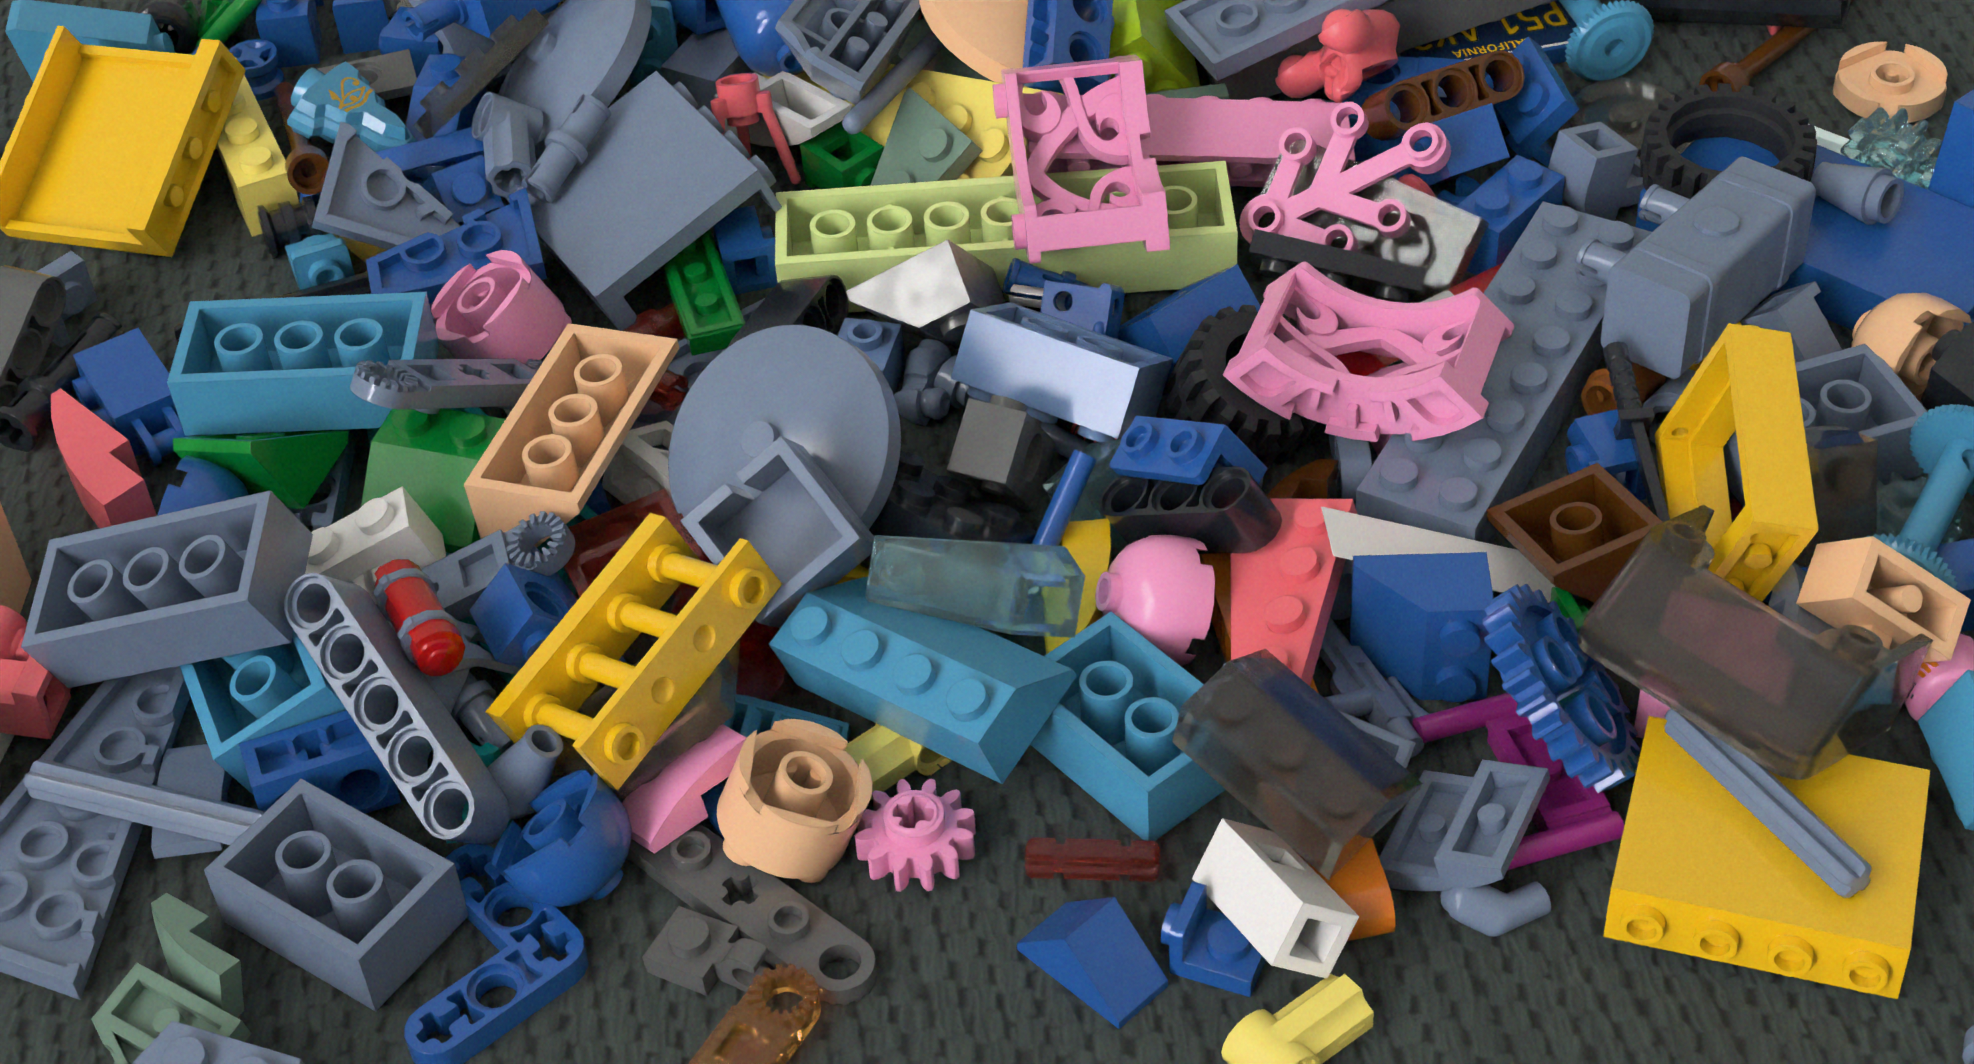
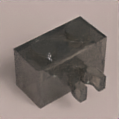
M1837 423L1804 428L1819 529L1794 561L1807 569L1817 544L1864 538L1867 535L1874 536V534H1877L1878 440Z

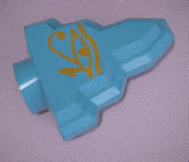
M346 61L334 67L327 74L316 68L308 69L300 77L293 89L291 105L295 108L287 119V125L292 127L293 132L308 139L320 137L334 144L340 122H345L357 130L356 136L374 152L417 141L400 118L385 108L384 100L369 86V81L360 75L359 70Z

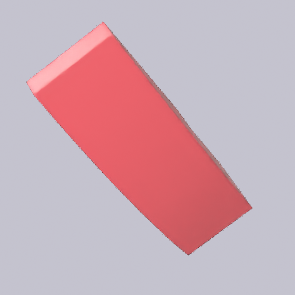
M61 388L52 393L51 419L56 442L77 495L99 528L157 516L129 440Z

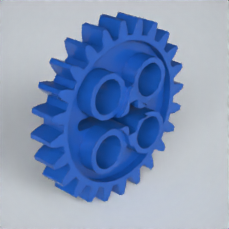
M1517 584L1490 600V604L1484 607L1487 617L1482 619V623L1490 633L1484 637V640L1497 654L1495 658L1491 659L1492 665L1500 671L1503 689L1518 703L1516 707L1518 716L1527 717L1531 722L1533 738L1535 740L1543 738L1547 743L1551 760L1554 762L1560 759L1570 778L1578 775L1584 788L1588 789L1593 786L1597 793L1604 790L1608 791L1635 776V770H1637L1638 766L1636 756L1640 755L1641 750L1632 739L1638 733L1625 718V716L1630 714V710L1623 702L1619 692L1620 688L1605 671L1606 664L1604 660L1594 657L1588 637L1581 639L1578 635L1574 620L1571 617L1566 618L1561 614L1557 602L1553 600L1548 604L1542 591L1538 589L1533 592L1528 584H1524L1521 587Z

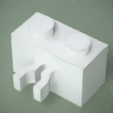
M402 486L381 498H374L366 502L359 510L339 521L312 531L313 537L305 574L317 573L360 585L377 604V599L373 594L377 579L374 573L377 569L394 559H409L422 569L446 557L443 534ZM329 602V605H328V608H327V613H328L329 608H330V602Z

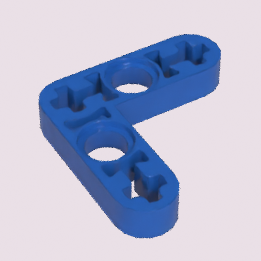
M466 844L452 851L446 859L455 864L469 914L467 919L500 952L423 1004L409 1016L404 1027V1037L410 1056L415 1064L465 1063L574 986L585 975L588 968V954L584 938L579 929L555 906L532 902L515 890L492 865L494 848L490 845ZM470 872L479 877L486 874L491 891L485 896L483 887L474 878L467 877L463 879V877ZM524 907L533 911L531 917L525 923L518 926L506 927L496 923L498 917L510 908ZM543 936L545 944L555 954L562 955L567 953V957L559 962L551 956L543 959L538 940ZM506 986L517 991L515 997L502 1007L489 1008L479 1003L481 997L488 990L495 987ZM465 1008L468 1009L474 1024L469 1023L466 1014L461 1017L460 1011ZM436 1030L444 1036L450 1033L452 1036L444 1043L435 1038L427 1039V1036Z

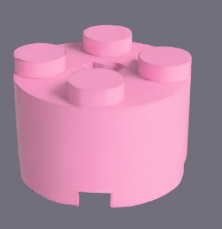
M508 250L487 254L486 256L491 263L478 270H475L469 263L459 270L438 293L431 308L432 316L436 319L435 328L438 340L455 359L515 358L523 364H526L528 359L541 360L558 340L567 324H572L571 318L566 314L562 302L517 253Z

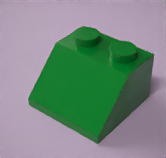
M440 408L437 414L422 413L413 409H391L371 441L361 507L366 502L374 498H381L403 486L443 534L446 552L454 553L480 540L481 538L464 483L506 419Z

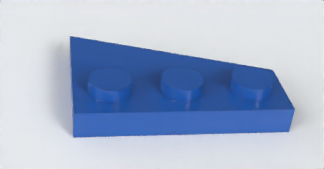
M523 188L508 195L510 204L491 213L485 214L479 208L462 216L464 225L438 236L437 234L426 232L367 259L366 265L371 294L427 292L429 304H431L443 286L459 270L469 263L475 270H478L491 263L486 256L487 254L500 250L517 253L541 280L547 279L527 189Z

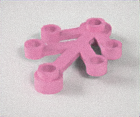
M1354 102L1341 103L1332 111L1330 122L1335 131L1311 187L1294 196L1292 194L1303 165L1313 160L1317 152V145L1309 132L1304 128H1290L1282 134L1279 140V150L1283 155L1267 194L1253 198L1244 207L1239 222L1241 233L1250 245L1255 229L1328 246L1331 245L1336 237L1346 236L1348 237V242L1344 249L1357 252L1358 240L1347 226L1334 224L1323 229L1301 220L1319 210H1323L1375 227L1387 238H1398L1407 232L1411 224L1410 214L1400 201L1386 199L1377 203L1352 194L1408 167L1421 174H1432L1441 170L1447 164L1451 155V146L1447 137L1438 126L1431 123H1420L1411 127L1404 134L1401 144L1344 171L1357 139L1366 133L1369 121L1367 115L1358 104ZM1347 115H1358V121L1353 127L1349 129L1341 128V122ZM1431 137L1432 144L1427 150L1422 152L1414 150V145L1419 139ZM1300 139L1306 140V146L1302 152L1290 154L1289 150L1292 143ZM1391 211L1401 212L1400 219L1395 225H1383V218L1387 213ZM1268 212L1275 213V219L1270 226L1265 228L1258 226V222L1263 215Z

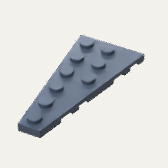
M180 666L104 681L40 759L157 786L165 751L172 748L190 698ZM24 778L0 806V972L81 1000L144 824L32 798L29 795L28 788L24 786Z

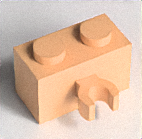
M1874 536L1817 544L1796 604L1848 636L1837 645L1833 657V666L1838 669L1858 668L1863 657L1864 668L1860 674L1859 682L1864 685L1884 684L1891 674L1893 665L1951 660L1971 599Z

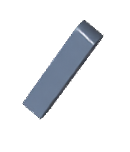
M317 573L303 574L294 580L287 590L284 600L285 615L289 624L425 829L432 836L442 840L477 845L489 844L498 839L505 831L510 818L509 803L504 792L416 664L408 660L401 647L400 639L368 592L360 585ZM329 602H330V608H329V611H328V613H327V608H328V605H329ZM364 650V657L362 663L360 664V657L362 651ZM398 699V709L394 716L393 709ZM433 749V761L430 768L428 769L427 760L431 750ZM468 800L469 812L466 820L463 822L462 811L464 804Z

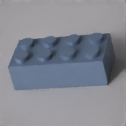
M270 490L50 539L21 648L46 670H49L67 688L291 643L294 630L285 615L284 600L287 590L294 580L305 574L313 534Z

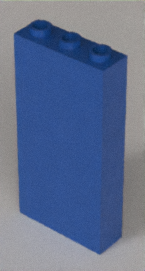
M1729 137L1697 139L1680 154L1683 158L1703 168L1717 171L1725 170L1741 156L1770 167L1780 162L1772 152L1752 142ZM1817 145L1814 171L1822 162L1871 167ZM1901 179L1904 184V196L1897 214L1888 223L1876 222L1873 225H1867L1815 195L1804 261L1789 275L1788 281L1780 289L1772 291L1770 294L1773 295L1777 292L1816 281L1821 292L1814 296V299L1826 319L1851 330L1854 329L1856 322L1865 312L1872 310L1876 305L1892 296L1902 293H1928L1942 298L1970 315L1971 322H1974V209ZM1644 188L1640 191L1635 227L1653 232L1660 225L1651 221H1644L1639 217V212L1642 210V208H1639L1640 203L1646 193ZM1963 322L1964 327L1970 323Z

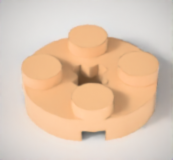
M1869 42L1858 45L1842 56L1833 86V95L1848 110L1869 119V122L1877 128L1892 130L1898 128L1902 123L1926 119L1943 107L1947 91L1946 79L1948 74L1943 62L1935 55L1920 47L1905 44L1904 53L1887 51V42Z

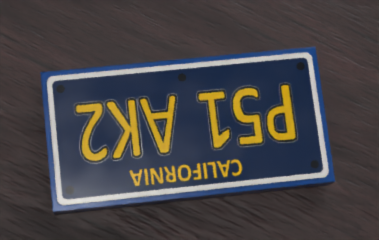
M1554 0L1551 3L1538 5L1506 16L1501 20L1488 22L1458 32L1451 37L1438 39L1405 50L1397 56L1468 60L1493 51L1504 50L1511 53L1527 37H1530L1542 46L1552 64L1562 63L1567 60L1565 57V50L1567 49L1565 45L1569 43L1567 39L1571 38L1569 34L1573 33L1572 28L1577 27V25L1559 0Z

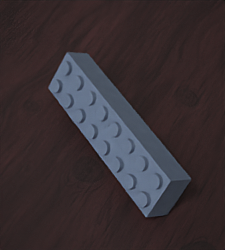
M1543 201L1483 293L1515 326L1511 337L1500 342L1481 391V395L1489 402L1484 418L1463 429L1423 440L1412 441L1411 433L1392 434L1356 490L1357 514L1493 544L1499 531L1487 520L1486 510L1522 495L1580 397L1588 377L1596 370L1604 356V348L1601 345V332L1607 284L1576 273L1575 266L1579 263L1575 261L1580 248L1586 240L1595 238L1603 244L1628 253L1652 232L1630 226L1621 221L1608 220L1576 211L1568 206L1555 205Z

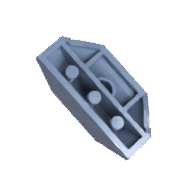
M794 0L778 20L775 29L812 81L826 88L836 98L847 100L856 105L878 83L894 61L922 11L919 0Z

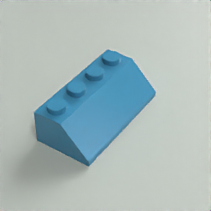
M867 576L807 592L769 643L796 685L1001 784L1009 776L1077 677L1074 670Z

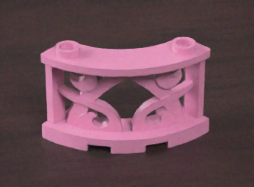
M1127 55L1110 59L1001 69L1003 83L992 85L996 119H1007L1019 214L1011 215L1015 250L1026 249L1029 264L1041 263V252L1136 241H1142L1147 252L1170 250L1166 192L1161 183L1156 159L1150 158L1149 155H1143L1140 141L1151 136L1142 60L1137 55ZM1115 74V78L1101 83L1080 97L1074 78ZM1059 80L1069 107L1061 114L1060 106L1055 97L1049 92L1042 90V104L1046 110L1040 115L1031 114L1026 109L1023 100L1024 83ZM1096 120V129L1099 136L1105 128L1115 129L1118 135L1112 140H1102L1095 134L1090 123ZM1077 133L1085 149L1095 158L1109 164L1127 166L1103 176L1093 187L1090 199L1067 191L1046 175L1056 156ZM1024 137L1038 143L1028 161L1026 159ZM1112 192H1123L1126 196H1114ZM1033 193L1042 199L1043 202L1036 205ZM1110 194L1109 203H1103L1106 196Z
M1301 262L1266 287L1263 294L1265 299L1238 355L1229 360L1223 376L1260 405L1290 420L1294 412L1307 419L1326 424V434L1377 442L1380 434L1411 433L1412 441L1423 440L1463 429L1484 418L1489 402L1481 395V391L1500 342L1511 337L1515 326L1478 288H1471L1455 296L1437 301L1422 303L1391 302L1354 292L1332 281L1308 262ZM1283 314L1297 321V329L1283 317ZM1362 351L1385 357L1399 358L1409 366L1394 370L1382 377L1350 374L1345 365L1335 356Z

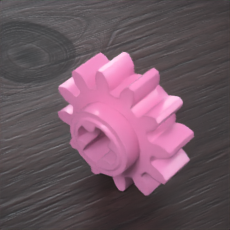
M900 779L897 783V795L892 798L881 791L875 790L872 792L874 811L870 809L865 810L857 826L858 833L854 835L858 860L868 861L870 878L878 880L891 872L894 875L895 889L899 892L907 887L910 878H919L922 887L926 891H932L935 882L934 874L942 872L948 878L957 879L960 877L958 859L969 860L975 856L974 835L976 830L973 809L962 808L961 793L957 789L945 793L942 797L937 796L935 779L927 780L922 785V790H911L910 784L905 779Z

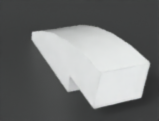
M782 71L769 79L756 72L752 73L758 75L760 91L769 90L771 92L773 110L788 146L797 145L815 137L842 121L844 116L852 109V104L836 98L832 94L788 72ZM759 113L760 120L757 123L748 125L750 143L775 147L763 115ZM725 119V132L731 130L738 137L737 128L729 126L727 119Z

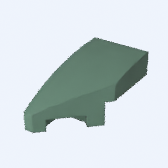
M165 893L153 901L151 907L161 947L175 984L238 1018L244 1011L240 960L212 945L209 916L174 896Z

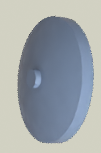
M566 0L542 23L523 47L507 73L498 95L542 111L543 125L535 146L536 162L547 148L544 143L545 139L552 130L560 129L577 104L581 94L585 96L586 94L591 95L608 107L621 90L640 57L649 33L652 14L650 0Z
M783 325L763 329L738 340L722 351L709 363L691 386L678 412L672 431L668 459L669 483L673 502L680 520L724 483L749 491L754 499L760 495L762 491L744 485L736 476V473L778 437L783 436L804 446L869 530L883 509L893 487L901 449V428L897 404L893 392L879 367L855 345L831 332L806 325Z

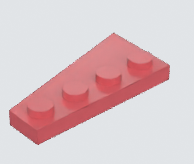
M1270 499L1282 517L1281 528L1275 538L1257 551L1231 553V666L1307 697L1346 559L1334 557L1332 554L1321 506L1357 514L1353 499Z

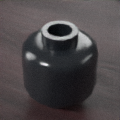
M141 0L138 3L135 13L151 14L160 33L166 32L169 35L175 53L190 54L194 50L199 38L200 15L190 0Z

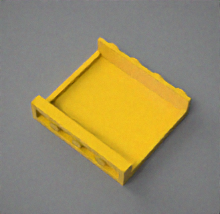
M58 25L0 160V230L7 236L35 241L172 257L246 69L220 40L201 39L195 55L85 45L81 44L65 26Z
M1648 716L1611 885L1603 937L1898 999L1911 950L1930 770L1726 731L1871 865L1869 885L1864 890H1859L1852 897L1845 898L1838 895L1670 737L1664 728L1667 722L1666 719Z

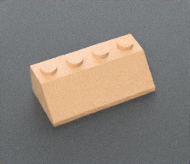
M567 324L464 483L481 539L500 529L504 533L520 525L519 521L522 519L525 521L530 520L529 515L535 513L536 516H539L540 511H545L548 515L550 512L554 513L565 524L581 512L679 350L677 339ZM551 536L539 540L535 544L536 547L540 546Z

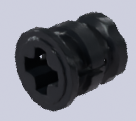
M311 195L302 197V202L291 206L290 201L278 203L279 209L268 211L263 205L257 206L262 234L272 259L278 258L279 249L284 248L286 245L303 241L310 236L323 235L321 230L312 228L316 208Z

